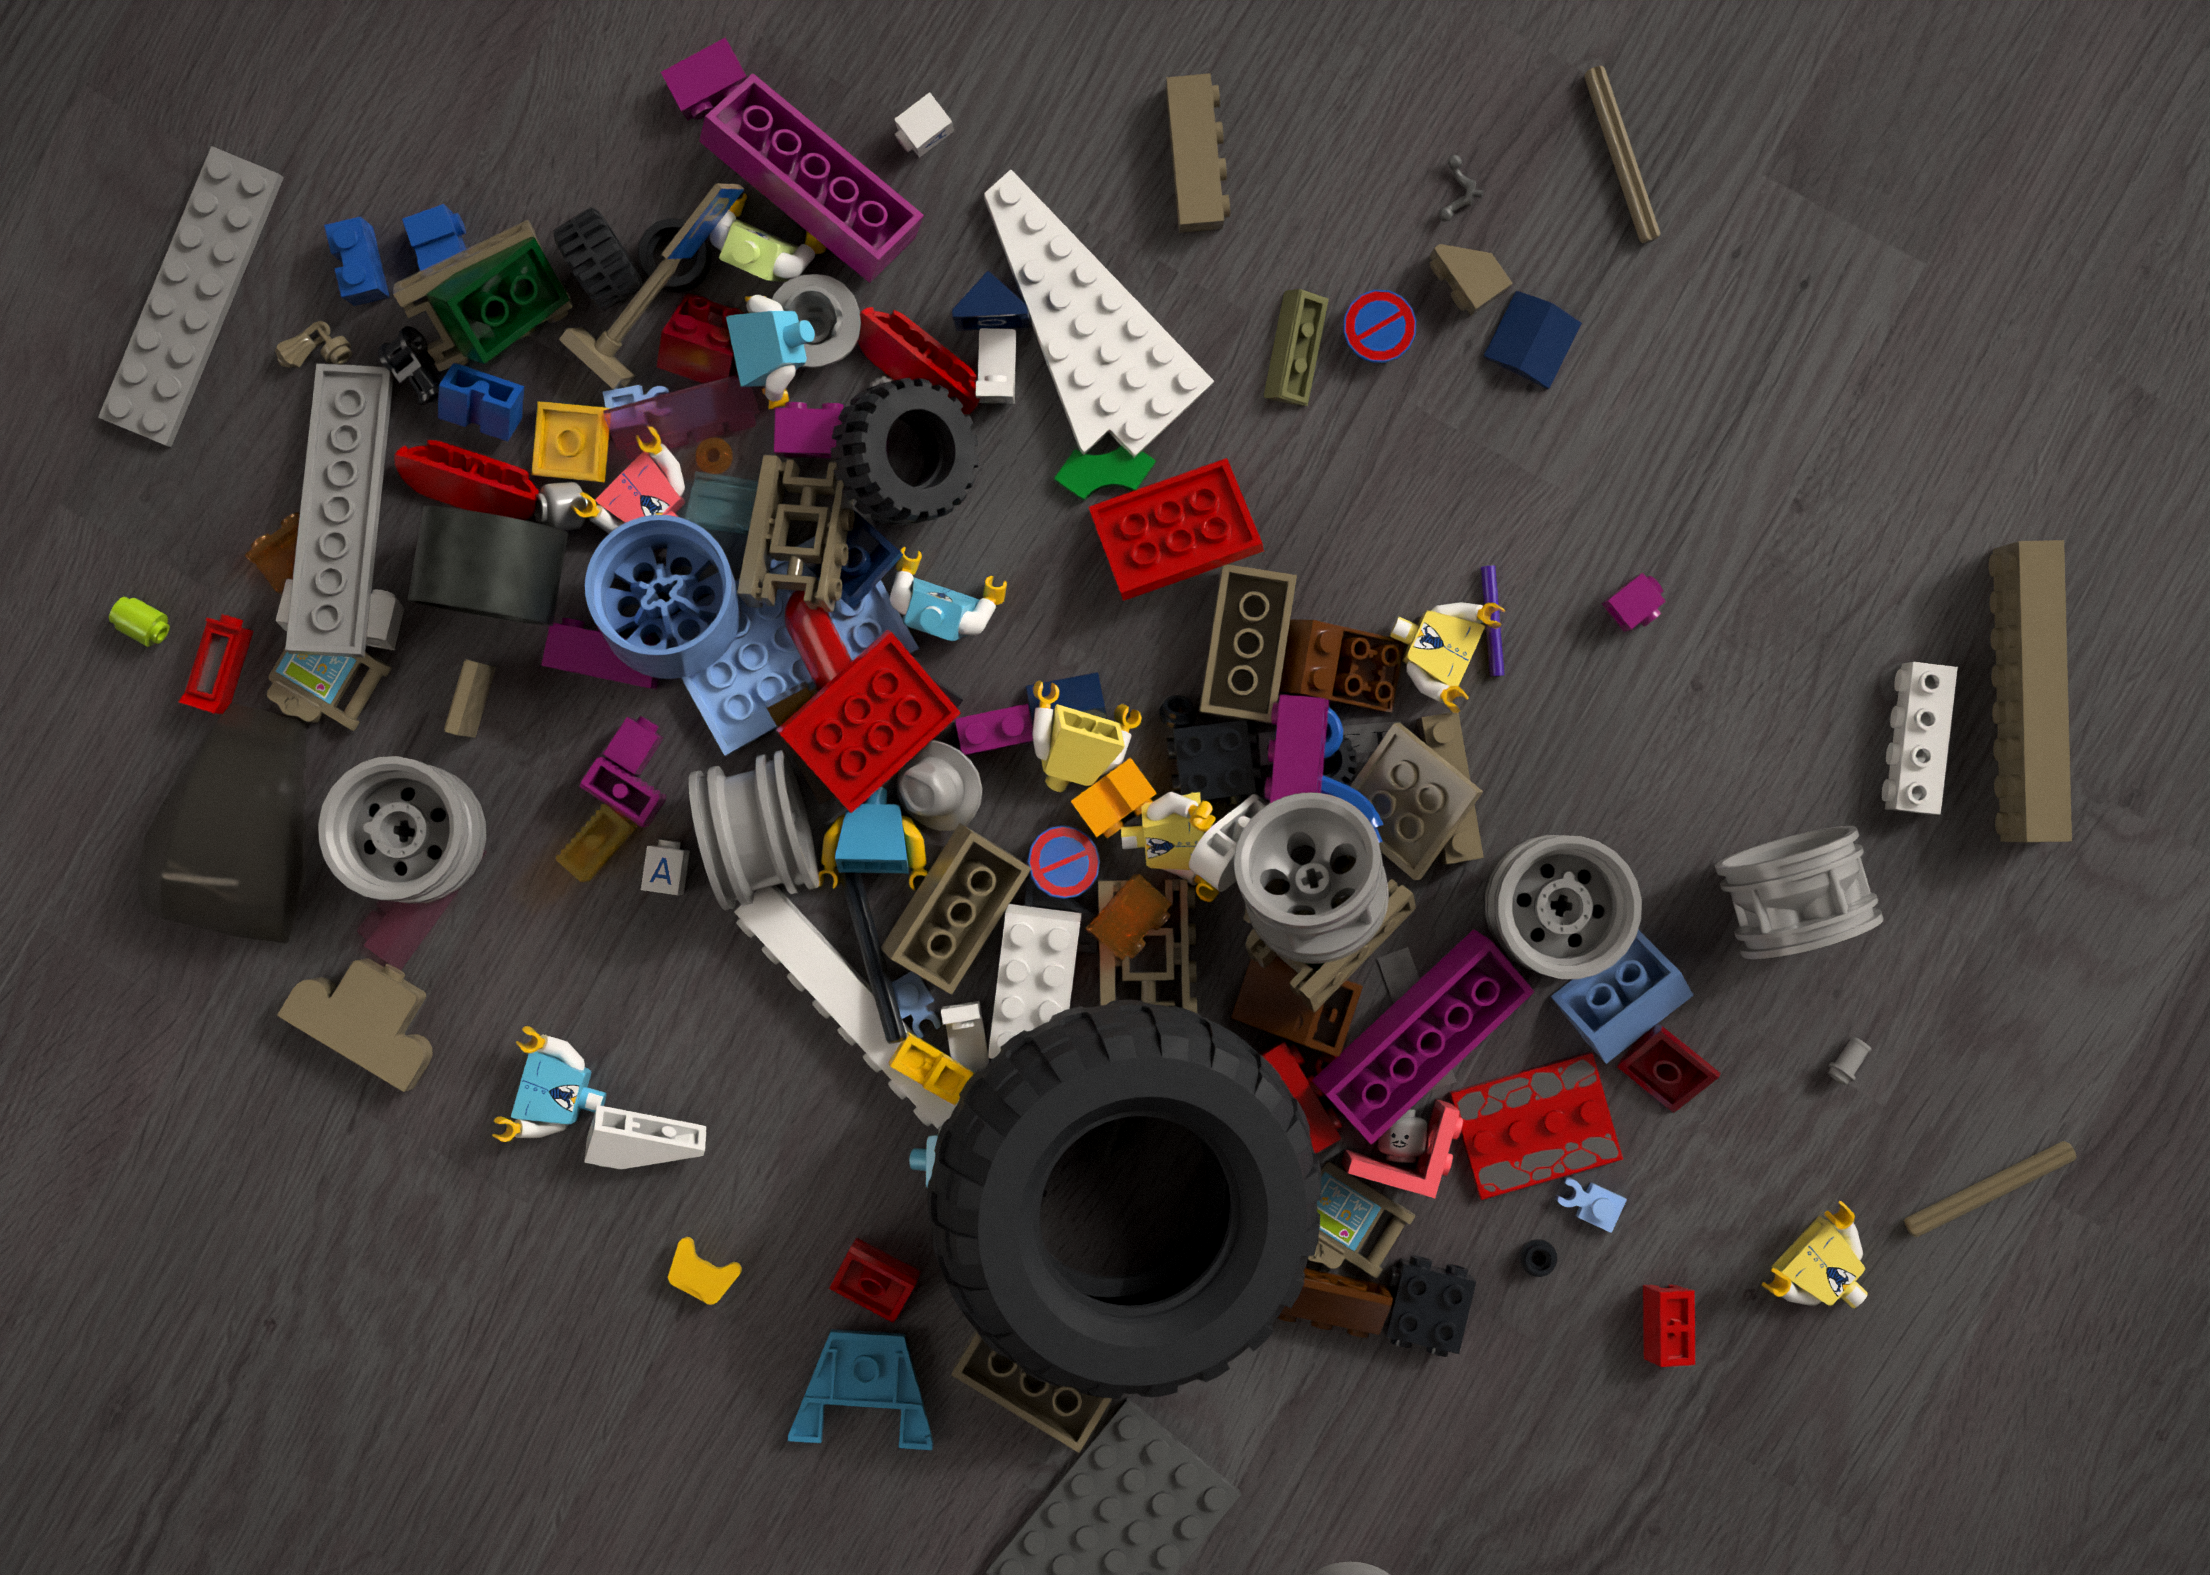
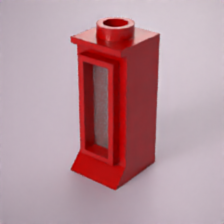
M221 614L220 620L206 617L205 621L207 623L185 693L178 702L211 713L228 715L254 631L242 627L244 620Z

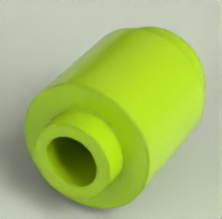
M120 598L114 604L109 614V621L114 624L116 630L147 647L155 643H161L166 638L170 626L167 624L168 617L166 614L137 598Z

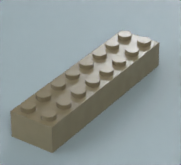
M2064 540L2018 541L1994 548L1993 554L1989 559V573L1994 577V591L1990 595V610L1992 613H1995V628L1992 629L1990 640L1992 649L1996 650V665L1992 668L1991 678L1993 686L1997 688V702L1993 705L1992 716L1998 728V739L1994 741L1993 753L1999 767V776L1995 778L1994 790L1999 798L2000 812L1997 813L1995 818V827L2000 835V842L2072 841Z

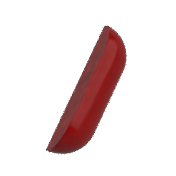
M869 307L860 312L861 328L857 341L863 353L874 365L893 380L921 378L929 380L932 386L941 385L948 390V398L956 396L963 404L960 410L964 415L970 414L980 401V398H976V383L974 382L977 376L968 365L912 320L896 310L888 314L874 311L873 307Z
M427 440V445L416 446L410 449L405 445L394 454L395 466L400 477L413 490L426 497L465 510L524 521L529 519L536 509L538 498L535 494H538L539 490L536 489L533 482L529 479V473L520 467L435 440Z
M795 590L785 607V625L815 686L820 691L849 665L852 659L828 612H825L822 607L810 609L804 602L805 591Z

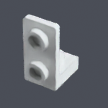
M982 328L979 331L978 381H976V398H980L979 403L1015 404L1016 331L1014 329Z
M980 1001L943 1006L941 1015L943 1024H946L951 1058L974 1073L978 1069H984L989 1063Z

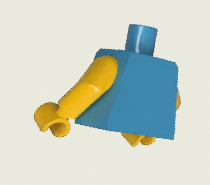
M883 787L876 790L865 800V804H861L852 813L846 809V813L838 816L824 834L821 858L824 869L819 872L820 887L823 885L825 873L833 876L834 889L841 882L840 872L909 874L910 867L913 868V871L909 876V885L915 890L913 879L918 875L926 877L928 871L924 869L927 860L924 839L910 817L901 814L899 805L887 804V790Z

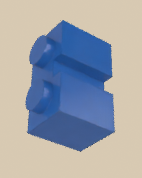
M444 204L402 219L411 246L416 252L420 271L468 249L465 247L461 236L466 234V229L459 213L453 214Z
M362 217L324 225L331 254L343 262L342 267L334 268L341 297L353 306L390 298L373 226Z
M453 363L439 384L438 418L463 427L475 423L480 425L481 433L509 441L522 420L524 386Z

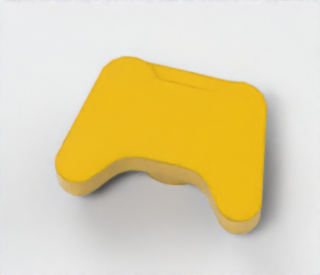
M684 1237L678 1243L668 1280L671 1285L706 1304L712 1305L721 1299L742 1271V1267L737 1262H732L723 1267H716L710 1262L702 1260L696 1254L693 1239Z

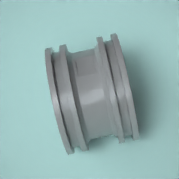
M785 750L775 751L774 760H770L766 754L756 757L755 770L729 777L725 776L719 766L710 767L707 776L699 770L690 773L689 797L698 845L710 885L719 905L724 911L735 908L736 900L742 906L753 904L754 890L783 883L790 894L800 892L801 884L804 883L809 890L819 887L818 863L809 818L796 773Z
M399 756L377 757L362 762L344 773L331 787L323 802L318 822L319 844L324 860L334 876L347 888L365 897L408 904L430 903L445 898L461 888L474 874L482 859L486 843V821L481 804L473 791L460 778L441 768ZM406 788H413L415 791L414 798L410 801L403 800L402 792ZM375 803L379 804L381 809L374 817H371L369 815L370 807ZM438 808H442L446 812V817L441 822H435L432 819L433 813ZM405 828L415 829L414 836H404ZM372 840L377 848L376 852L372 855H369L365 849L366 843ZM433 845L439 846L442 850V856L437 860L431 859L428 855V850ZM400 861L406 863L408 868L404 876H399L395 872V867Z
M1544 835L1528 839L1513 847L1498 861L1489 876L1484 893V914L1488 930L1497 946L1511 960L1524 968L1557 979H1582L1597 975L1613 966L1630 948L1636 938L1641 921L1642 899L1637 880L1628 864L1611 848L1599 841L1582 836ZM1542 865H1552L1554 875L1551 878H1544L1541 875L1540 868ZM1583 869L1587 870L1591 876L1590 881L1586 884L1580 883L1577 878L1579 871ZM1527 893L1530 895L1531 903L1529 906L1520 907L1518 905L1517 897L1519 894ZM1559 895H1561L1560 901L1566 902L1565 910H1558L1557 915H1555L1556 910L1551 909L1550 904L1551 901H1558ZM1596 904H1600L1604 909L1603 916L1599 919L1592 916L1593 906ZM1535 928H1541L1545 933L1543 940L1539 942H1534L1530 937L1532 930ZM1576 933L1580 935L1581 943L1579 946L1572 948L1568 944V938L1571 934Z

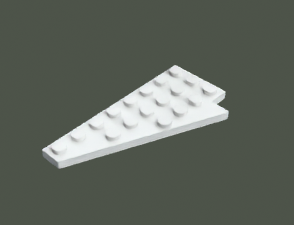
M1009 170L984 193V200L1022 300L1028 307L1030 321L1079 450L1084 455L1109 432L1135 458L1213 385L1214 380L1012 170Z

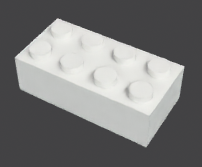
M1013 904L1008 905L1005 913L988 1058L994 1059L1000 1053V1047L1023 1030L1031 1031L1049 1022L1052 1015L1070 1008L1082 913Z

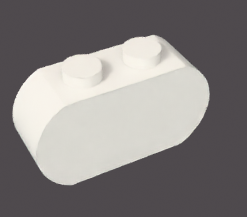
M1253 794L1206 831L1196 845L1189 861V868L1220 892L1237 881L1234 869V855L1238 839L1248 822L1269 803L1257 794Z

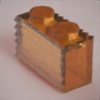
M1133 874L1095 919L1091 921L1086 930L1118 959L1124 960L1126 956L1132 959L1145 946L1146 942L1142 938L1151 928L1157 931L1168 920L1171 914L1167 910L1172 903L1145 880L1143 876Z

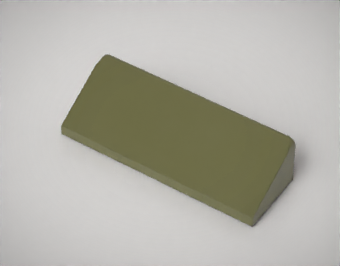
M1302 289L1286 290L1284 292L1264 398L1304 407L1308 406L1328 298Z

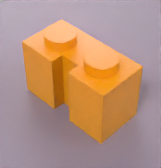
M1130 757L1071 800V803L1096 837L1103 833L1106 838H1109L1119 831L1121 827L1125 826L1121 821L1122 818L1132 811L1138 817L1142 814L1141 807L1146 803L1153 802L1151 797L1157 793Z

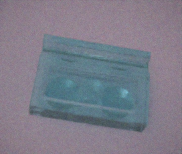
M695 471V481L692 486L685 519L702 528L748 535L758 481Z

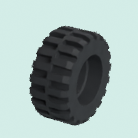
M910 378L898 379L867 388L865 392L858 393L850 400L851 406L844 407L838 417L842 424L834 426L832 439L836 440V447L831 448V459H836L838 469L833 471L836 480H842L845 488L842 489L845 497L848 500L855 499L857 501L855 508L863 515L871 514L872 520L882 524L890 522L891 525H907L931 521L951 513L954 506L960 505L967 497L964 489L972 488L976 479V475L972 474L974 468H978L979 455H975V446H979L977 435L972 434L970 426L974 424L969 414L964 415L960 410L963 404L956 396L948 398L949 392L946 388L939 384L932 386L929 380L921 378L914 380ZM897 418L903 420L915 430L924 450L923 470L913 487L904 483L894 473L887 457V435L891 425Z

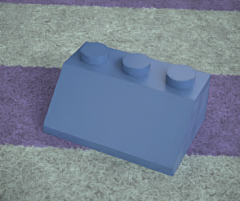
M1638 930L1636 938L1626 954L1613 966L1594 976L1572 979L1554 993L1551 998L1585 1042L1607 1064L1691 998L1693 994L1682 973Z

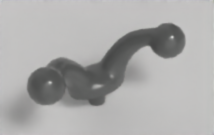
M1451 155L1447 160V164L1451 168L1457 182L1466 190V194L1447 207L1440 209L1438 216L1444 222L1451 220L1453 211L1462 207L1472 206L1474 197H1483V190H1475L1476 181L1467 178L1459 170L1462 160L1458 155Z

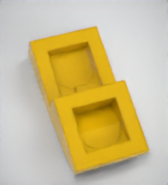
M908 1031L906 1039L901 1041L888 1062L890 1067L920 1083L923 1088L954 1106L960 1099L959 1093L974 1074V1072Z

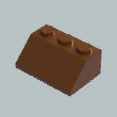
M1305 1267L1303 1271L1305 1283L1297 1300L1291 1308L1285 1306L1277 1317L1288 1322H1296L1297 1317L1311 1320L1312 1326L1325 1330H1332L1333 1325L1348 1328L1347 1333L1350 1335L1369 1338V1333L1380 1335L1393 1298L1384 1284Z

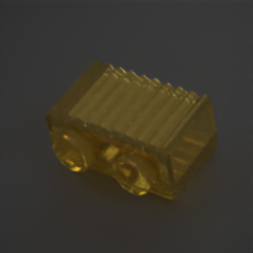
M600 804L601 810H595L596 815L591 816V821H586V827H581V832H576V838H571V843L566 844V849H561V855H556V861L581 882L590 881L638 827L635 822L607 804Z

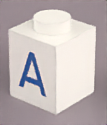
M930 92L894 119L898 132L895 133L897 140L907 152L913 149L919 158L954 132L951 119Z
M661 839L658 840V846H647L641 890L672 895L684 894L690 851L680 849L681 842Z

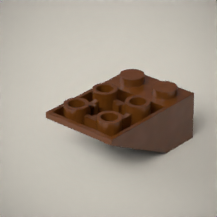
M1290 619L1279 692L1295 696L1325 698L1332 703L1392 713L1405 643L1391 637L1317 620Z
M1277 956L1265 969L1258 961L1255 962L1250 959L1231 1018L1299 1044L1340 1057L1363 986L1347 979L1314 1013L1303 1004L1302 998L1299 995L1296 996L1291 991L1289 983L1298 973L1280 957ZM1312 968L1315 974L1318 969Z

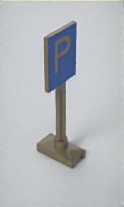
M716 183L663 251L662 255L666 259L658 265L608 332L604 331L596 340L583 327L567 328L559 340L613 390L617 389L620 384L623 387H628L636 377L614 356L622 346L621 341L674 274L680 260L692 258L744 191L741 185Z

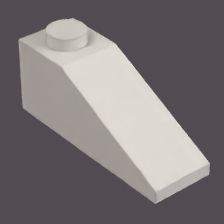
M597 1105L587 1136L584 1163L616 1169H627L700 1157L705 1152L706 1126Z

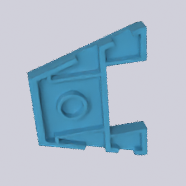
M831 1329L789 1432L788 1441L821 1443L823 1440L825 1404L901 1409L899 1448L932 1450L933 1438L906 1335L902 1333Z

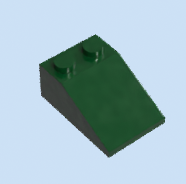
M535 237L524 239L454 273L426 294L461 354L483 364L487 363L570 300Z

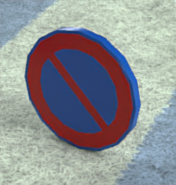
M1372 290L1361 294L1350 304L1344 316L1343 333L1347 345L1358 357L1371 363H1387L1398 359L1410 348L1416 336L1417 320L1412 307L1402 296L1390 290Z
M1062 825L1049 828L1036 837L1029 848L1027 865L1032 868L1029 874L1038 889L1050 897L1068 899L1078 897L1091 888L1098 876L1100 859L1097 847L1088 835L1077 828Z

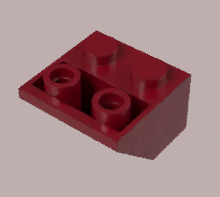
M687 293L661 332L657 368L727 391L738 371L726 317L747 313L737 308H730L710 301L703 296Z

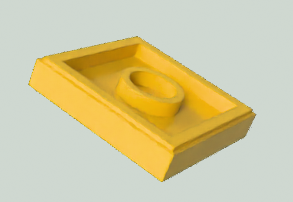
M537 401L531 475L605 483L611 409Z

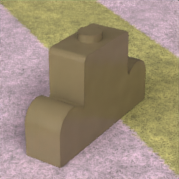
M369 958L353 961L338 987L331 980L324 977L299 982L292 989L277 1014L278 1017L403 1092L415 1088L433 1055L432 1046L424 1036L418 1034L405 1035L407 1028L426 999V993L404 980L405 973L389 964L383 967Z

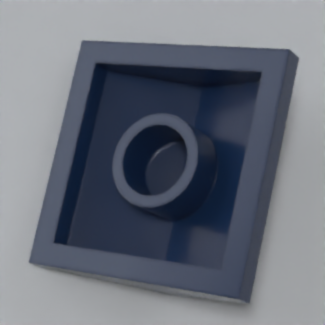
M1516 290L1483 357L1549 389L1582 323L1555 304Z
M855 510L854 527L852 531H848L846 541L848 545V561L845 566H842L840 574L842 581L841 599L852 609L860 603L904 555ZM805 563L820 578L822 564Z

